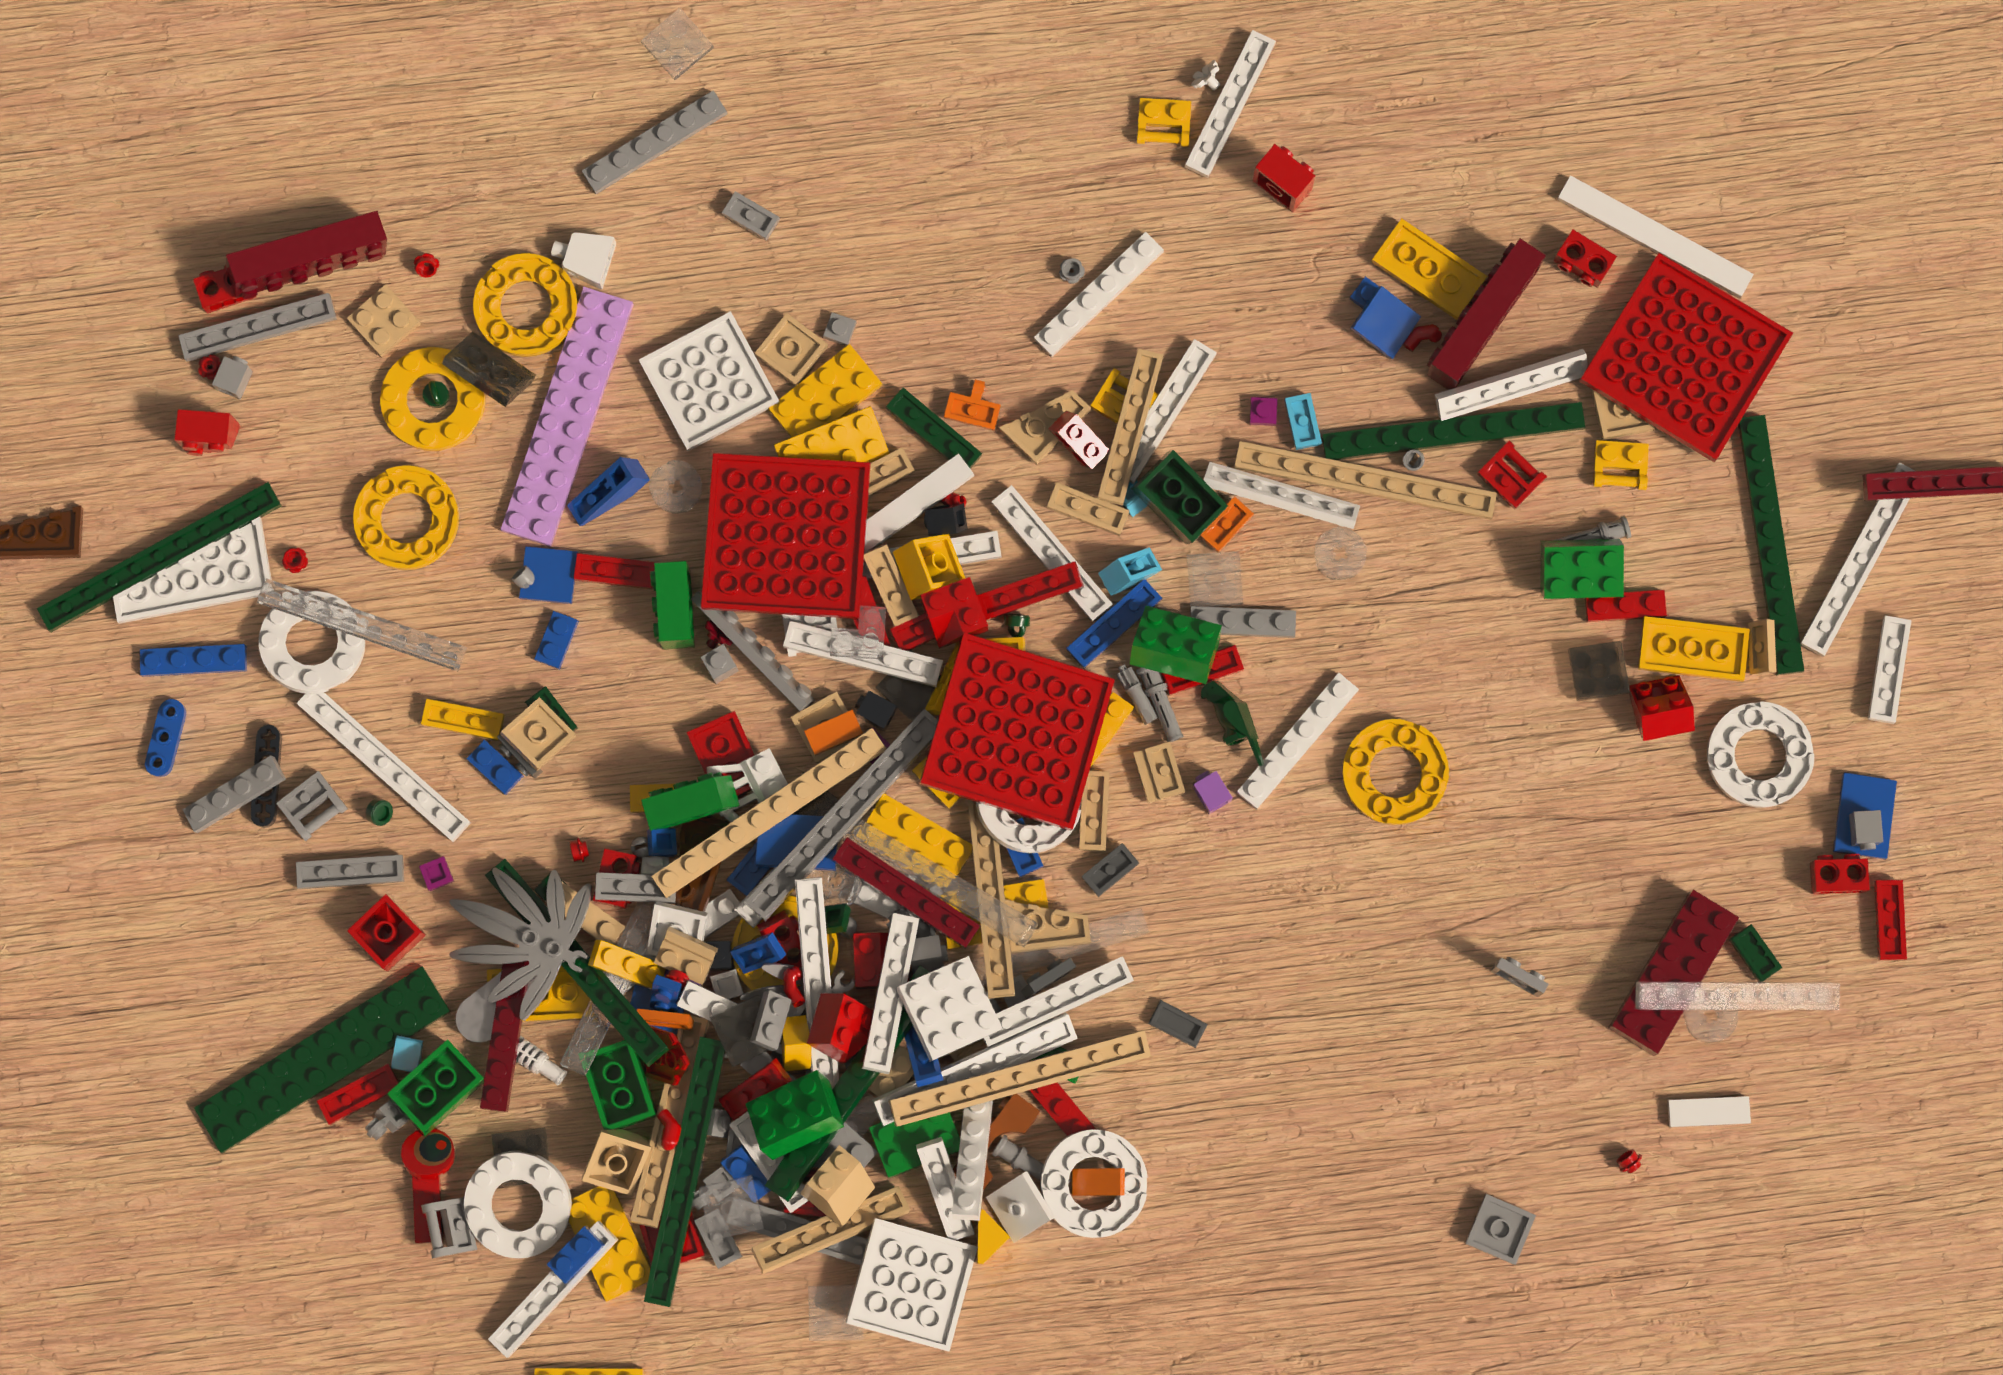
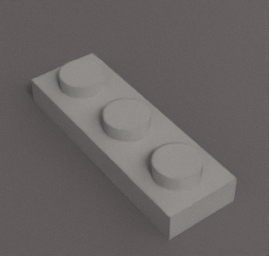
M596 873L595 900L675 903L676 892L665 898L652 879V875Z

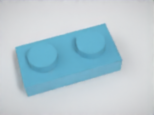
M1311 393L1285 398L1284 401L1295 450L1321 445L1322 441Z

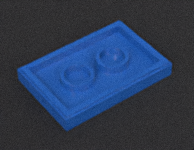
M1843 773L1833 852L1860 854V856L1884 860L1888 858L1897 785L1896 780ZM1881 810L1883 842L1876 845L1874 850H1860V846H1852L1849 815L1857 811Z
M791 814L758 836L755 865L759 867H777L824 816ZM838 844L813 870L836 871V863L832 859L837 853Z

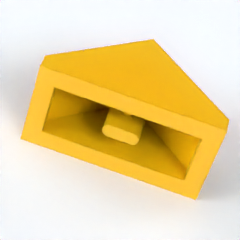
M806 1015L786 1018L781 1036L783 1068L785 1071L811 1069V1046L807 1044L809 1028Z
M981 1210L980 1221H978V1264H984L1010 1238L985 1210Z

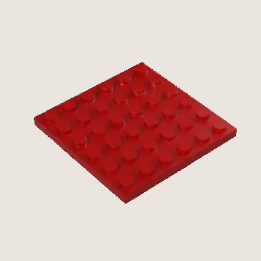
M1658 253L1579 382L1715 463L1793 335V332Z
M713 453L701 609L860 619L870 462Z
M963 633L919 784L1072 831L1115 679Z

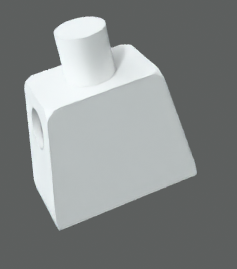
M574 232L571 235L569 244L558 241L554 242L551 256L564 259L562 268L567 274L598 289H603L616 247V241L612 236Z

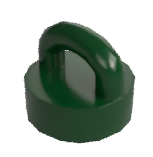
M430 381L423 389V399L432 408H441L449 400V391L442 382Z
M1004 615V625L1008 626V632L1011 637L1024 636L1026 627L1030 626L1029 615ZM1014 626L1019 627V632L1014 630Z
M380 798L373 799L366 809L367 820L377 826L386 825L393 815L392 805Z

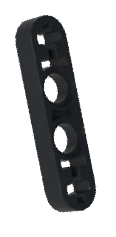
M264 725L257 731L254 765L261 762L264 757L271 755L275 757L280 766L282 734L273 725ZM271 730V733L276 738L270 741V748L276 749L275 753L270 751L261 752V748L267 749V741L263 739V735H268V731ZM279 784L273 787L272 793L269 796L263 797L260 795L251 802V819L254 824L261 828H268L276 821ZM258 800L264 802L272 801L271 805L266 804L265 809L270 814V818H265V822L262 823L257 814L262 813L263 805L261 803L257 804Z

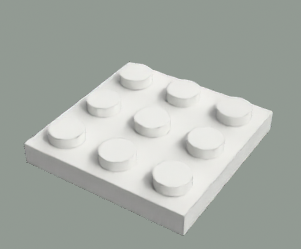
M969 956L896 988L930 1062L1003 1029Z

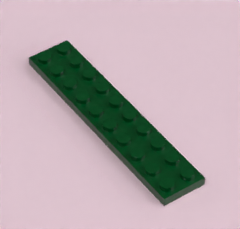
M422 966L194 1107L220 1153L223 1154L394 1048L397 1036L410 1038L451 1011Z

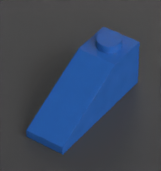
M620 457L567 506L579 526H583L632 497L650 479L638 459Z

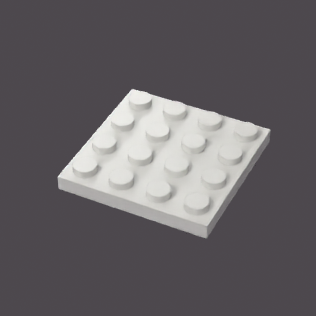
M731 311L639 359L642 368L687 451L698 447L779 403V399Z
M874 1218L845 1323L950 1351L978 1247Z

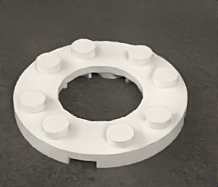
M305 591L288 596L270 610L260 629L259 651L269 674L282 686L299 693H324L341 683L344 684L357 671L365 653V633L359 616L343 599L322 591ZM310 617L321 618L329 622L336 630L338 636L337 649L332 657L324 663L317 665H304L297 662L288 653L286 647L287 634L292 626Z
M1770 702L1740 705L1723 716L1710 735L1707 746L1709 771L1719 789L1729 798L1740 804L1755 808H1766L1782 804L1801 791L1812 773L1814 753L1811 735L1799 717L1783 706ZM1752 730H1767L1775 734L1782 741L1786 751V762L1782 771L1774 778L1765 781L1754 780L1745 776L1738 769L1735 761V747L1738 740L1745 733Z
M976 802L980 821L989 835L1001 845L1017 852L1039 853L1050 850L1062 843L1072 832L1044 822L1033 826L1022 825L1010 818L1005 810ZM1080 803V806H1079V810H1078V813H1077V817H1076V820H1075V824H1074L1073 829L1075 828L1076 824L1078 823V820H1079V817H1080V814H1081V803Z
M1084 1130L1067 1136L1049 1153L1041 1173V1194L1055 1217L1053 1219L1065 1230L1083 1237H1107L1125 1229L1139 1215L1147 1196L1148 1176L1140 1154L1123 1137L1104 1130ZM1098 1157L1108 1161L1114 1168H1125L1124 1196H1116L1111 1204L1098 1210L1084 1209L1078 1205L1069 1193L1068 1180L1074 1166L1085 1158Z
M522 1151L503 1152L485 1161L472 1175L464 1196L465 1217L476 1239L492 1252L509 1258L533 1257L552 1247L566 1230L572 1208L568 1184L555 1165L540 1155L536 1156ZM509 1180H523L532 1184L539 1192L543 1201V1212L539 1221L533 1227L523 1231L503 1226L495 1218L492 1210V1198L496 1188Z

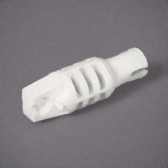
M520 1036L516 1062L533 1074L541 1073L557 1086L560 1085L566 1077L567 1071L550 1061L546 1052Z

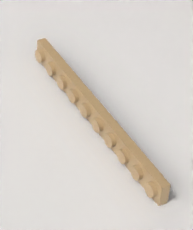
M1242 441L1239 442L1234 467L1235 469L1489 520L1492 519L1497 496L1496 492Z
M871 728L651 876L664 897H669L882 754L886 747L874 729Z
M1141 1030L888 1101L894 1125L898 1127L1147 1058L1151 1054L1145 1030Z

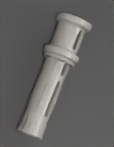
M1623 515L1620 516L1619 520L1609 523L1599 522L1595 528L1554 540L1619 539L1622 537L1628 539L1631 538V531L1627 518Z
M1139 668L1136 672L1138 675H1141L1145 685V695L1152 699L1167 737V742L1183 738L1184 736L1165 692L1168 687L1167 684L1163 683L1159 672Z
M1004 1134L992 1155L994 1157L998 1155L1009 1162L1011 1168H1021L1041 1181L1044 1164L1027 1154V1148H1020L1007 1140L1008 1136Z

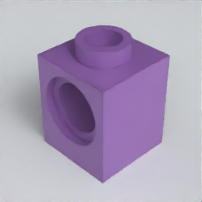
M1208 770L1195 778L1197 782L1193 784V789L1208 814L1232 801L1233 797L1217 771L1210 774Z

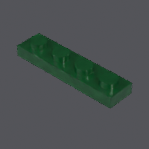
M902 388L886 406L888 411L948 461L959 454L971 469L981 458L982 453L905 388Z

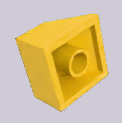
M949 534L915 539L893 551L910 600L921 599V594L965 579Z

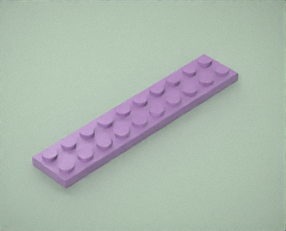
M583 287L577 304L575 321L570 331H568L501 527L502 532L549 547L552 546L634 305L632 301Z

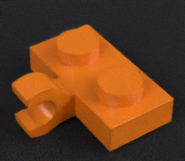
M975 379L971 397L950 392L944 419L995 431L1001 404L981 400L986 384L984 381Z

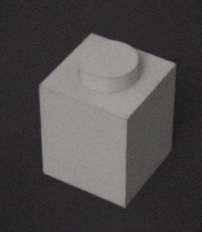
M224 356L212 385L217 391L241 400L253 371L247 366L248 362L237 356H233L232 359Z
M724 644L701 656L703 663L716 684L739 671Z
M1881 810L1857 811L1849 815L1852 846H1860V850L1876 849V845L1883 842Z
M939 935L916 938L911 959L912 973L914 974L919 966L930 972L944 967L943 961L948 960L946 945H940Z

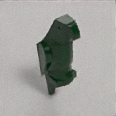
M1212 681L1204 685L1201 690V698L1207 699L1214 704L1217 719L1225 730L1223 742H1226L1227 746H1232L1248 740L1258 765H1264L1257 741L1259 738L1247 703L1240 700L1219 681Z

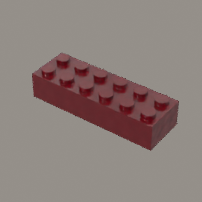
M373 211L226 254V271L236 299L240 297L250 299L257 296V292L268 290V292L277 291L284 284L291 282L293 284H300L307 281L308 277L315 275L324 277L333 273L335 269L342 267L344 270L356 267L359 262L366 260L368 262L378 261L383 258L382 255H386L387 237L378 211Z
M1519 238L1516 244L1512 242L1509 244L1500 260L1502 264L1496 263L1485 281L1487 285L1481 284L1475 292L1474 298L1471 301L1472 307L1466 305L1456 322L1457 328L1452 326L1445 335L1441 344L1443 348L1437 347L1430 356L1429 362L1426 365L1429 367L1427 373L1429 378L1447 390L1458 386L1540 269L1546 257L1545 254Z
M1690 891L1608 1029L1653 1056L1659 1054L1739 917L1697 891Z

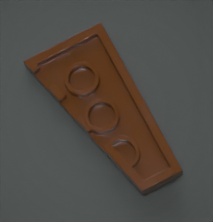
M82 506L72 507V510L61 513L60 511L49 513V516L37 519H25L23 522L14 525H1L0 560L81 558Z
M706 816L683 823L680 831V856L731 822ZM721 862L676 891L675 905L705 912Z

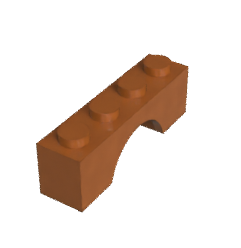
M1013 1094L1012 1097L1006 1096L998 1106L1002 1111L996 1119L991 1116L988 1150L991 1144L1003 1134L1011 1132L1026 1134L1041 1111L1018 1094ZM987 1159L983 1191L994 1178L988 1168ZM957 1164L953 1168L955 1176L957 1173Z

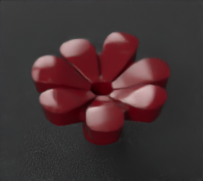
M712 620L706 622L705 628L708 630L707 636L709 637L706 644L709 648L714 649L718 643L729 646L734 644Z

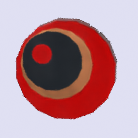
M433 1129L428 1135L424 1136L417 1130L409 1135L402 1144L401 1158L404 1167L410 1175L419 1179L430 1180L436 1178L441 1173H446L454 1163L455 1149L451 1138L445 1132Z

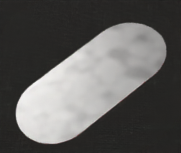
M501 972L465 999L457 1010V1028L470 1041L486 1042L491 1040L496 1002L490 1003L488 996L500 982ZM537 976L528 983V988L532 984V982L537 978Z

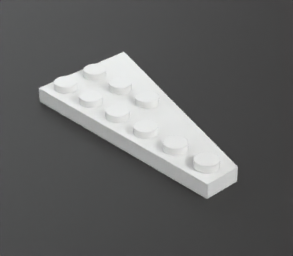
M258 517L252 520L248 525L230 532L228 536L217 542L214 541L179 560L175 565L167 569L164 568L153 577L113 596L117 622L121 624L273 595L274 590L262 519Z

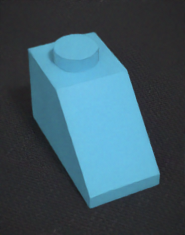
M1149 547L1116 559L1098 574L1112 596L1128 590L1144 579L1146 580L1162 571V568Z

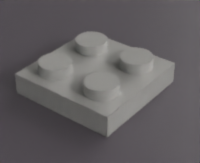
M1510 957L1506 959L1500 958L1496 961L1491 970L1494 974L1536 997L1545 992L1548 983L1544 982L1545 977L1534 970L1526 972L1520 968L1521 963Z
M1485 1194L1465 1244L1516 1265L1536 1215Z

